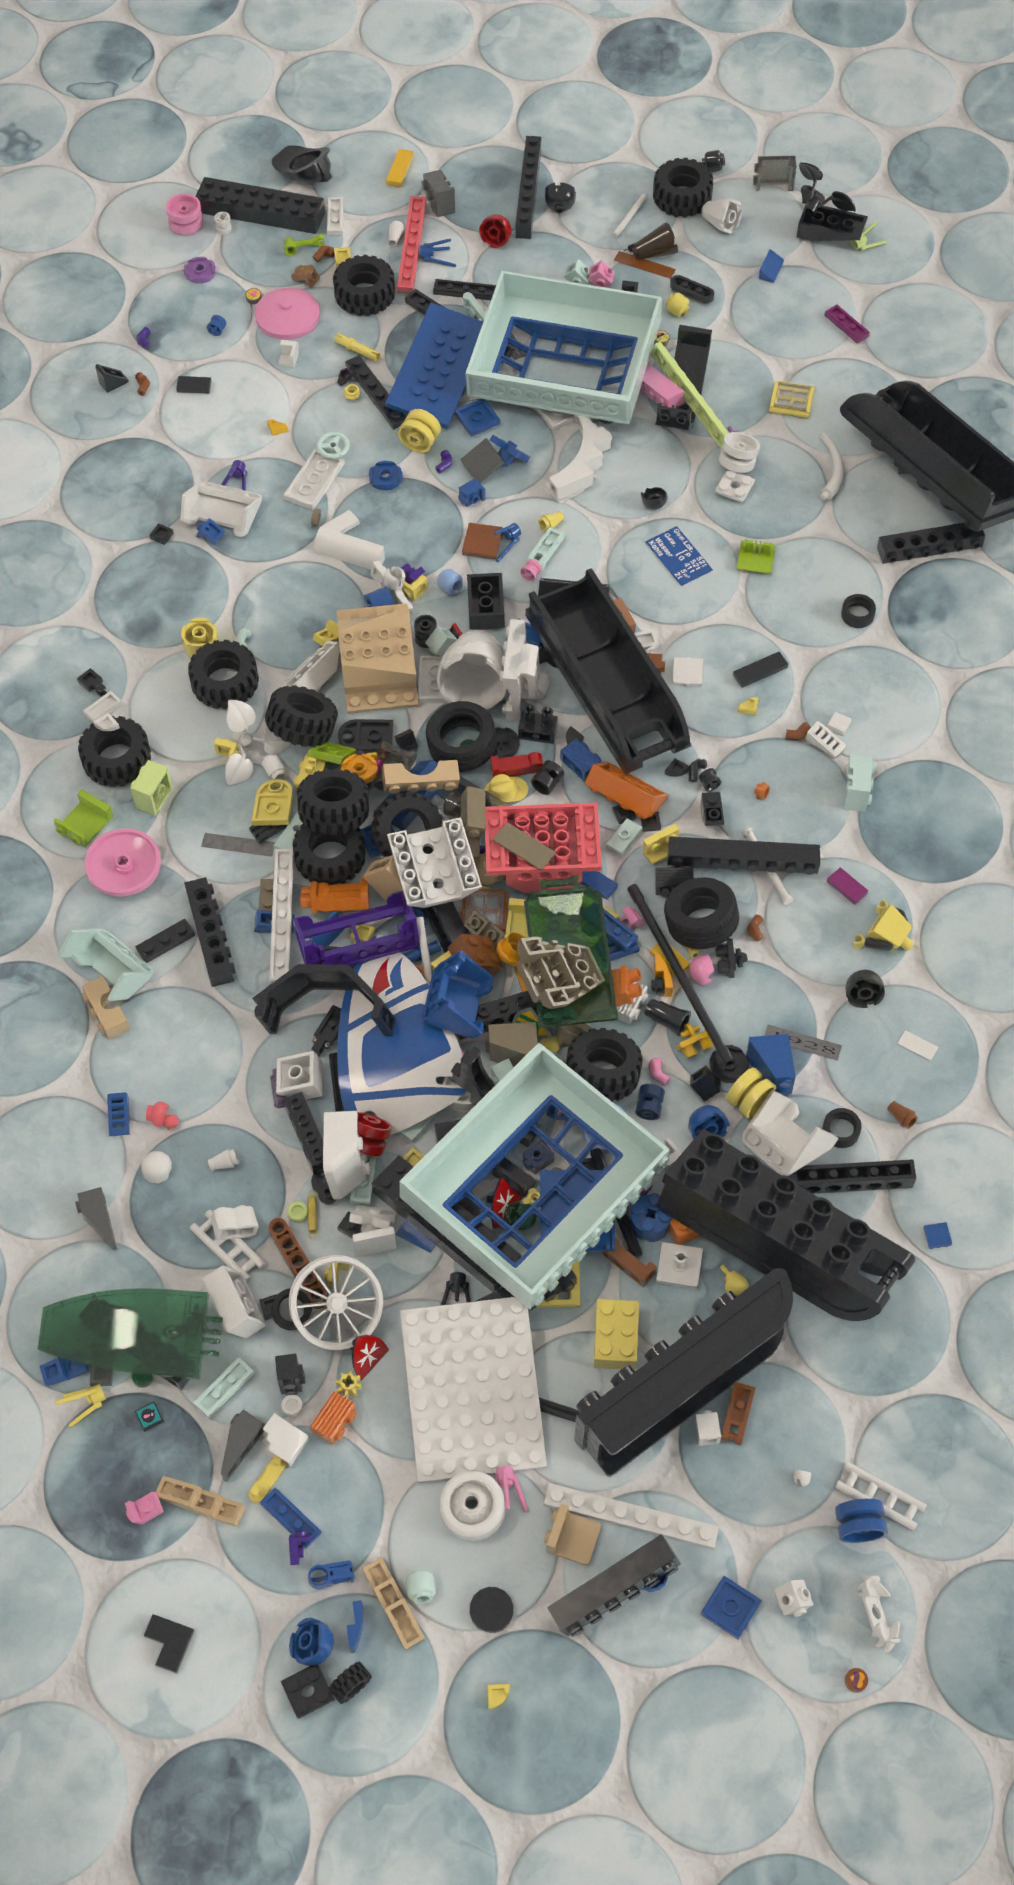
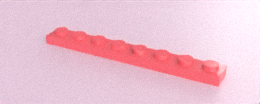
M411 196L397 292H412L414 290L427 202L426 197Z

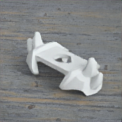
M864 1574L860 1576V1579L865 1582L858 1585L857 1591H861L859 1596H862L873 1630L872 1636L879 1638L875 1647L881 1648L885 1646L884 1653H888L896 1643L900 1642L898 1638L900 1622L897 1620L891 1627L888 1626L879 1599L880 1596L891 1597V1595L880 1583L879 1576ZM873 1607L877 1610L879 1619L874 1617L872 1613Z

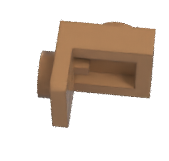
M299 265L291 275L293 281L305 280L309 287H313L320 279L313 265Z

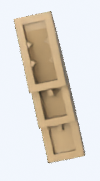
M166 1476L162 1477L156 1490L158 1498L235 1527L238 1526L246 1508L244 1504L225 1499L220 1494L203 1490L200 1486Z
M380 1557L362 1567L404 1649L406 1650L425 1639L383 1558Z

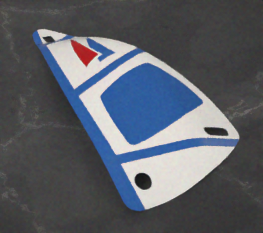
M378 935V936L373 937L372 939L379 938V937H383V936H382V935ZM402 953L357 963L353 968L383 1000L396 1018L392 1036L383 1035L371 1018L374 1005L356 990H345L338 1030V1079L344 1111L363 1113L365 1111H373L377 1117L391 1124L392 1130L390 1135L423 1121L446 1108L467 1092L458 1085H440L436 1082L437 1077H452L451 1070L457 1062H461L463 1054L453 1032L429 1025L422 1019L429 985L414 964Z

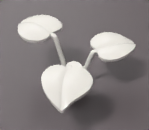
M238 700L228 701L226 723L229 729L234 731L232 739L238 744L242 756L238 753H233L228 758L225 766L227 785L242 783L252 775L253 764L251 760L245 758L246 753L242 747L249 745L251 740L265 742L264 751L272 755L282 753L290 745V742H285L282 738L276 737L273 732H270L268 727L264 732L265 739L253 737L250 733L246 732L248 726L255 722V712L251 706Z

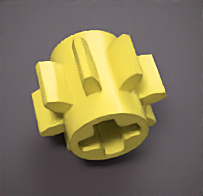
M351 1370L349 1374L344 1375V1373H341V1379L335 1381L336 1385L340 1386L337 1392L339 1394L344 1393L347 1399L352 1395L357 1397V1389H362V1384L358 1383L361 1380L360 1376L355 1377Z

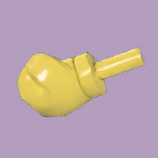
M724 1265L720 1266V1269L726 1274L724 1278L726 1292L732 1291L734 1295L738 1296L749 1288L748 1281L735 1270L730 1272Z

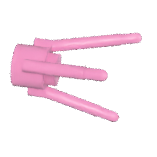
M510 1466L497 1468L496 1477L493 1479L504 1490L506 1509H510L508 1488L512 1487V1483H514L525 1512H528L526 1501L518 1483L517 1474H513V1468Z

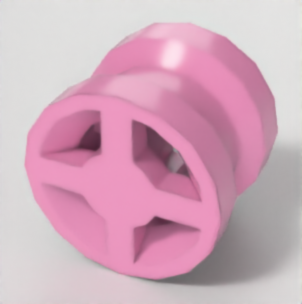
M529 559L526 562V566H523L520 570V573L526 580L534 581L537 574L542 571V566L536 560Z

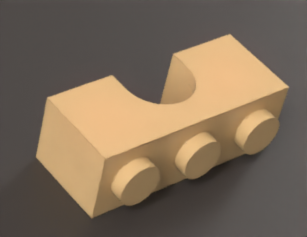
M103 976L82 985L84 993L81 996L85 1004L91 1005L92 1008L89 1011L93 1019H98L99 1023L97 1026L102 1035L106 1034L109 1040L130 1030L128 1022L119 1006L112 1009L104 1008L105 1004L110 1002L107 998L111 990Z

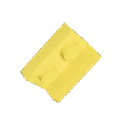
M676 824L643 840L642 852L652 865L667 858L669 836L679 837V828Z

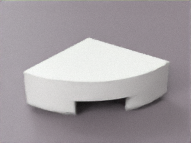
M109 713L93 722L94 726L102 731H114L119 728V724Z

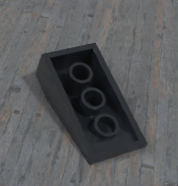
M823 206L822 209L818 208L814 216L807 215L803 210L798 223L796 238L809 241L860 240L868 216L828 206Z

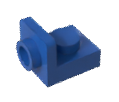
M209 518L206 522L202 521L197 527L198 533L196 537L199 538L202 535L215 545L226 531Z

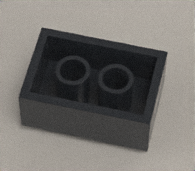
M502 573L467 574L469 629L505 628Z

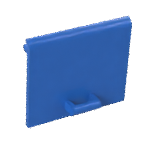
M606 1168L590 1171L598 1177ZM540 1170V1196L565 1170ZM575 1170L560 1186L577 1199L593 1182L579 1170ZM554 1192L540 1206V1210L555 1222L571 1204L557 1192ZM541 1220L542 1236L550 1227ZM615 1220L613 1221L614 1225L607 1233L603 1232L599 1236L600 1240L593 1248L590 1246L585 1252L615 1251Z

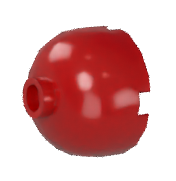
M499 214L486 217L479 227V235L482 241L490 244L489 247L491 248L502 247L509 241L512 234L510 222L506 217Z

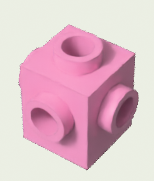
M602 260L590 267V274L587 279L593 285L609 287L613 283L615 272Z

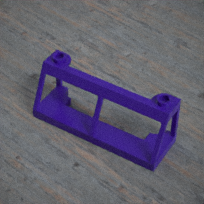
M400 891L391 894L387 898V905L313 923L309 916L293 918L295 934L304 964L353 965L418 948L420 943L417 919L412 907L407 906L404 892ZM405 914L404 921L397 925L398 933L360 942L355 926ZM351 927L356 944L324 951L322 945H316L311 940L305 941V939Z

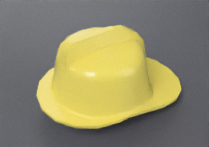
M504 774L493 777L485 787L486 792L505 803L524 799L529 789L523 779L509 777Z

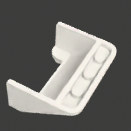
M198 482L182 495L180 521L186 522L188 525H196L198 520L206 522L210 518L218 525L234 528V535L243 537L249 532L262 502V495L211 482Z
M771 1090L743 1132L742 1141L782 1176H789L832 1149L839 1138L819 1127H815L811 1135H809L793 1121L799 1116L798 1105L792 1099Z

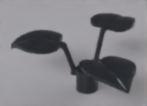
M799 163L802 175L808 180H813V187L809 185L801 187L802 203L806 204L803 210L807 215L814 216L818 208L822 209L823 205L830 200L838 209L856 211L854 202L845 193L834 191L832 196L825 200L824 195L815 189L817 180H822L823 178L822 171L810 163Z

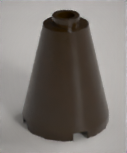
M663 223L634 244L632 251L635 258L646 259L678 253V246L675 244V236L669 223Z

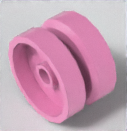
M185 193L175 195L168 200L166 212L169 227L173 232L189 235L197 232L202 227L203 217L200 201L197 197Z

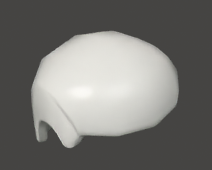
M152 1151L146 1154L141 1164L144 1179L150 1183L158 1184L166 1181L172 1170L170 1157L161 1151Z

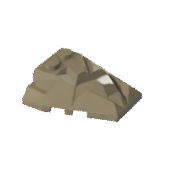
M541 937L521 938L518 941V954L521 959L517 963V969L532 1001L535 1003L541 1002L543 1006L550 1009L566 1007L605 981L589 947L567 943L566 946L559 945L556 940H551L550 943L544 942Z

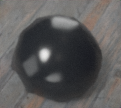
M660 487L646 488L644 494L641 492L643 505L651 510L662 508L668 500L666 491Z

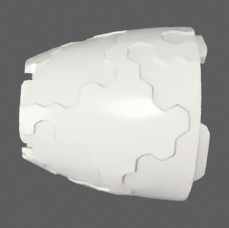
M470 630L459 636L448 647L438 667L437 684L442 696L449 703L468 701L488 710L504 698L506 690L503 689V682H500V671H504L502 656H505V653L495 636L482 630Z

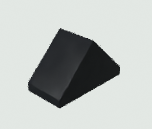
M99 364L95 366L99 384L107 393L129 381L121 370Z

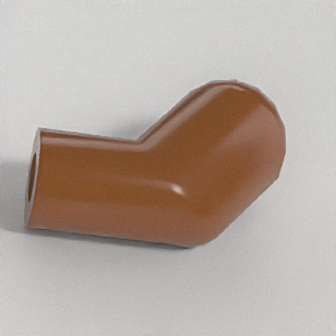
M321 246L313 255V259L319 262L323 256L334 257V248L331 246Z
M805 722L796 730L787 729L786 738L802 740L807 736L811 726Z
M758 914L753 917L747 926L749 936L755 941H760L763 938L759 928L763 918Z

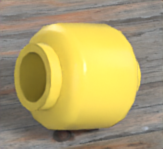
M679 292L672 293L665 303L667 311L676 317H680L682 314L686 315L690 309L688 306L689 299Z

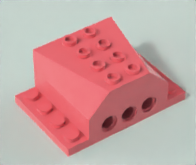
M597 802L485 807L487 875H506V885L526 894L542 893L543 891L564 892L582 882V872L602 871ZM507 822L556 852L542 871L492 840Z

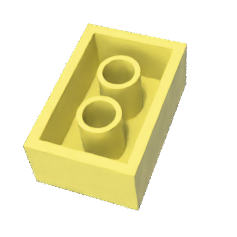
M597 1299L594 1368L623 1369L631 1365L636 1370L639 1301Z

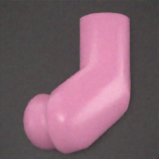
M651 1059L649 1062L650 1076L666 1086L670 1077L662 1072L661 1059Z

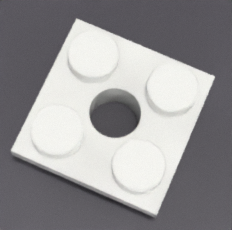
M727 469L715 492L743 503L754 485L755 479Z

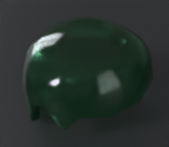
M520 1201L509 1204L504 1211V1221L512 1226L529 1209L531 1204H522ZM531 1215L517 1232H524L533 1227L537 1216Z

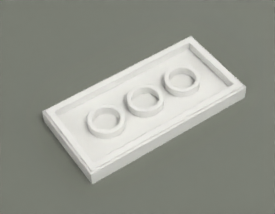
M314 449L283 494V499L314 510L344 466L345 459L325 458L319 454L317 449Z

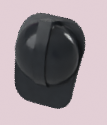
M290 145L282 149L271 161L272 166L276 170L290 174L291 177L301 183L328 182L332 178L330 173L331 163L327 155L330 152L329 147L306 148Z

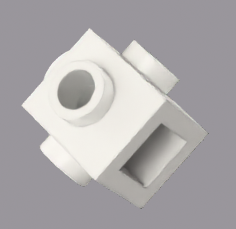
M792 1580L774 1589L784 1615L799 1617L806 1614V1609L813 1606L811 1594L804 1580Z

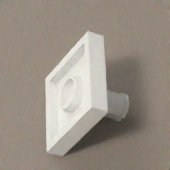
M662 1242L656 1283L697 1290L703 1248Z

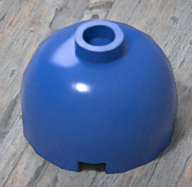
M712 1105L696 1109L689 1117L688 1129L693 1140L703 1129L720 1135L723 1138L727 1134V1127L730 1126L724 1112Z
M315 1618L303 1619L296 1625L299 1627L296 1633L292 1632L289 1642L290 1655L300 1664L307 1666L319 1665L326 1661L332 1652L334 1644L333 1633L328 1625Z

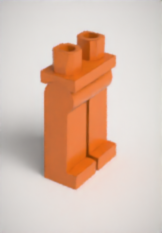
M360 877V883L329 885L322 882L317 885V881L311 882V887H301V909L311 908L312 913H317L318 910L369 909V883L363 877Z
M626 965L620 966V969H613L609 973L602 974L605 979L602 984L571 1003V1008L577 1017L581 1018L622 1006L626 1003L628 1005L634 1004L633 998L642 996L640 984H633V982L641 981V973L638 968L628 970Z

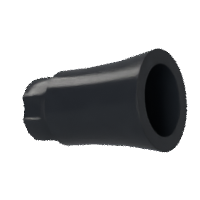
M651 999L648 1002L644 1012L653 1021L670 1029L678 1036L684 1032V1025L689 1023L691 1011L680 1009L655 999Z

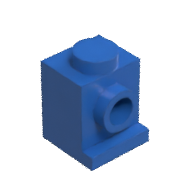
M475 478L459 487L458 499L466 507L477 503L479 500L485 501V488Z

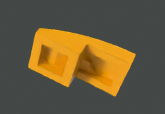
M655 954V976L663 977L664 997H672L673 984L669 969L659 954Z

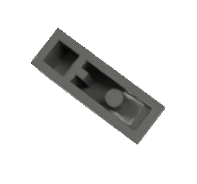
M98 1187L77 1193L79 1201H76L75 1204L78 1214L82 1213L87 1223L113 1250H116L117 1246L102 1188Z
M244 1409L240 1414L237 1413L230 1423L231 1426L221 1469V1476L226 1482L264 1433V1423Z

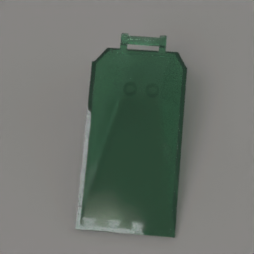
M578 875L566 879L547 881L546 879H540L541 891L531 892L524 901L528 937H541L542 941L549 943L551 940H556L559 945L564 946L567 943L589 947L605 981L566 1007L550 1009L543 1006L541 1002L536 1003L539 1028L618 1020L601 893H598L591 886L579 887ZM572 885H573V888L557 889V890H548V891H547V888L563 887V886H572Z

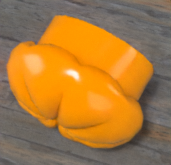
M512 932L507 938L499 940L496 947L500 959L513 967H517V963L521 959L518 954V941L521 938H525L522 934Z

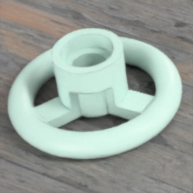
M329 432L318 439L316 448L323 457L336 459L348 452L350 442L342 433ZM335 437L329 443H322L327 438ZM340 439L345 443L343 450L340 449L338 444Z

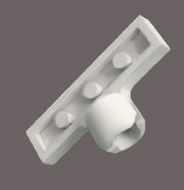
M379 560L374 561L370 575L380 588L387 587L389 589L394 605L407 603L411 620L413 606L404 596L401 589L405 581L404 571L399 567L393 566L390 572V569H386Z

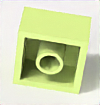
M150 760L147 761L145 766L141 767L137 779L133 780L130 786L136 809L154 816L157 815L173 789L168 767Z

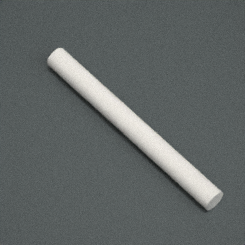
M646 194L640 196L613 232L614 238H618L647 199Z
M417 917L426 982L430 985L432 970L423 917Z

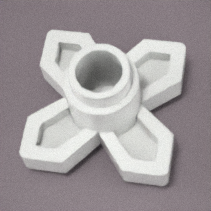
M357 1205L355 1211L350 1213L349 1222L362 1224V1233L391 1227L392 1223L396 1222L397 1212Z

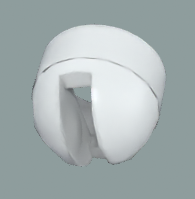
M794 1470L793 1480L795 1484L802 1487L807 1486L811 1480V1473Z

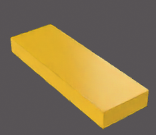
M398 150L386 179L387 185L402 186L414 157V151Z

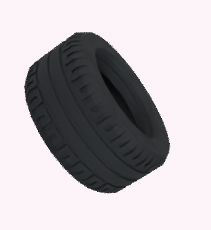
M468 701L451 702L435 711L427 722L425 731L431 757L437 763L439 761L457 760L459 772L471 771L484 765L495 752L497 737L493 718L484 707ZM469 726L480 732L478 738L473 743L463 747L449 746L443 741L444 736L456 727Z

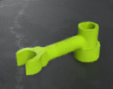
M318 234L313 238L293 241L291 237H287L284 239V252L287 256H294L297 253V247L308 245L324 246V235Z

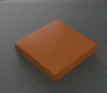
M469 523L462 555L496 559L502 533L494 535V532L503 527Z

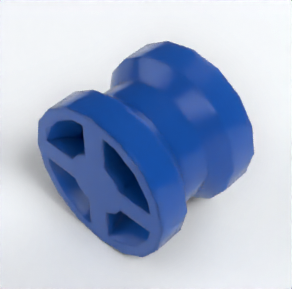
M213 315L211 322L207 325L208 332L214 336H220L227 325L226 320L220 315Z

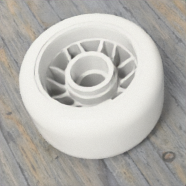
M465 1471L452 1477L444 1486L439 1500V1510L445 1526L455 1536L468 1541L483 1540L494 1534L501 1526L506 1513L505 1498L500 1485L491 1476L480 1471ZM469 1500H477L478 1505L474 1509L466 1507Z

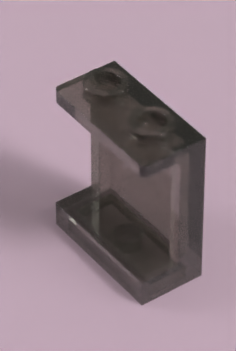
M758 156L757 163H754V173L756 175H753V185H756V191L760 190V185H787V191H794L797 168L796 156Z

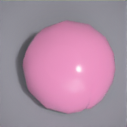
M704 954L694 958L690 963L692 979L701 986L707 985L712 981V979L708 978L714 972L710 957Z

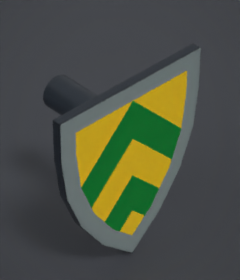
M532 1006L525 1007L515 1014L513 1023L536 1022L537 1038H550L554 1036L542 1020L548 1012L547 1007L542 1006L538 1012Z

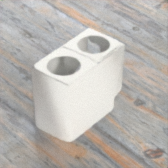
M275 1413L263 1428L264 1439L262 1443L267 1446L264 1453L272 1458L277 1455L287 1462V1468H291L308 1444V1435Z

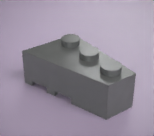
M442 170L424 173L421 184L423 190H426L427 200L431 201L432 211H435L437 217L455 213L454 187H449L451 184L449 181H446V176Z

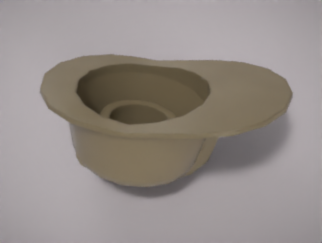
M576 1020L557 1022L558 1031L556 1037L559 1040L558 1045L560 1047H569V1044L572 1043L576 1036L593 1028Z

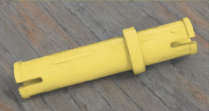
M337 333L338 336L334 338L335 343L346 347L349 351L357 352L374 362H378V359L381 357L380 352L355 341L352 337L349 338L341 333Z

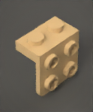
M560 1504L559 1510L555 1509L551 1518V1522L554 1523L552 1530H547L545 1535L546 1552L588 1565L601 1525L596 1521L569 1513V1506Z

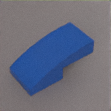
M81 1350L63 1359L58 1357L39 1366L46 1386L64 1382L89 1372L85 1354Z
M361 1600L353 1601L355 1624L347 1625L351 1653L356 1652L363 1630V1604Z

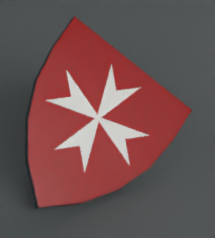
M500 1177L493 1196L488 1195L486 1198L487 1203L491 1204V1210L506 1223H509L514 1218L522 1200V1197L502 1177ZM492 1220L493 1229L500 1228V1226Z
M374 1335L357 1336L352 1341L353 1347L350 1348L352 1350L353 1369L356 1375L360 1376L361 1381L389 1351L387 1345Z

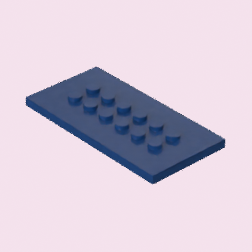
M430 303L386 400L385 407L407 415L414 409L425 410L439 421L442 428L448 429L466 388L465 373L483 321Z

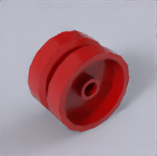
M358 1112L357 1132L358 1136L363 1139V1150H359V1153L369 1156H382L387 1144L384 1140L389 1138L392 1130L391 1124L377 1116Z

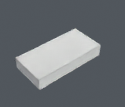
M348 510L321 527L344 534L359 525L360 522Z
M109 691L83 710V714L93 723L105 714H111L122 706L123 703L112 691Z

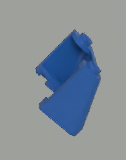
M460 950L438 964L434 969L422 1019L429 1025L471 1039L478 1038L484 1031L483 1022L480 1020L475 1021L480 997L491 992L494 977Z

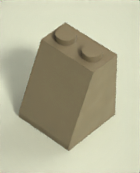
M536 1022L488 1025L489 1032H485L486 1053H490V1060L497 1063L509 1058L511 1064L515 1067L537 1045Z

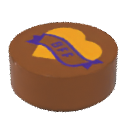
M853 1668L845 1676V1685L851 1692L860 1693L868 1685V1676L862 1669Z

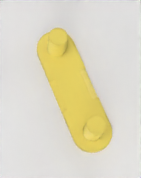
M277 1455L271 1459L248 1493L249 1499L252 1502L259 1503L265 1498L286 1468L287 1462Z

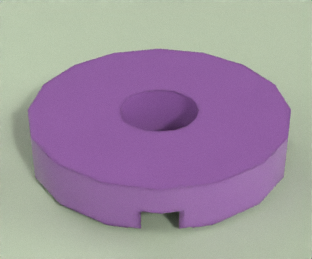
M206 257L192 258L184 265V275L192 283L209 282L216 274L214 262L211 259L207 260Z

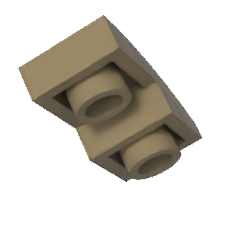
M474 910L464 924L474 935L489 936L495 950L499 940L504 938L506 934L476 910Z

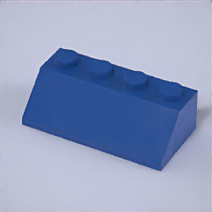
M433 760L418 761L409 772L415 775H427L435 770L438 763ZM440 789L432 792L422 790L412 794L418 793L422 797L432 800ZM399 792V793H396V794H391V793H390V794L384 799L383 802H385L387 799L391 798V797L394 796V795L403 794V793H405V792ZM404 811L397 814L391 824L403 831L418 815L410 811Z

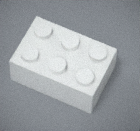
M222 1265L203 1278L206 1285L204 1287L205 1291L214 1302L213 1308L222 1319L221 1325L227 1333L247 1339L267 1326L242 1272Z

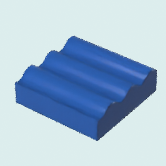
M947 1222L924 1225L923 1228L929 1249L952 1245Z

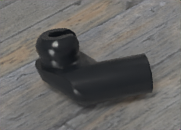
M699 758L690 764L688 781H698V772L701 769L707 768V761L705 759L701 760Z

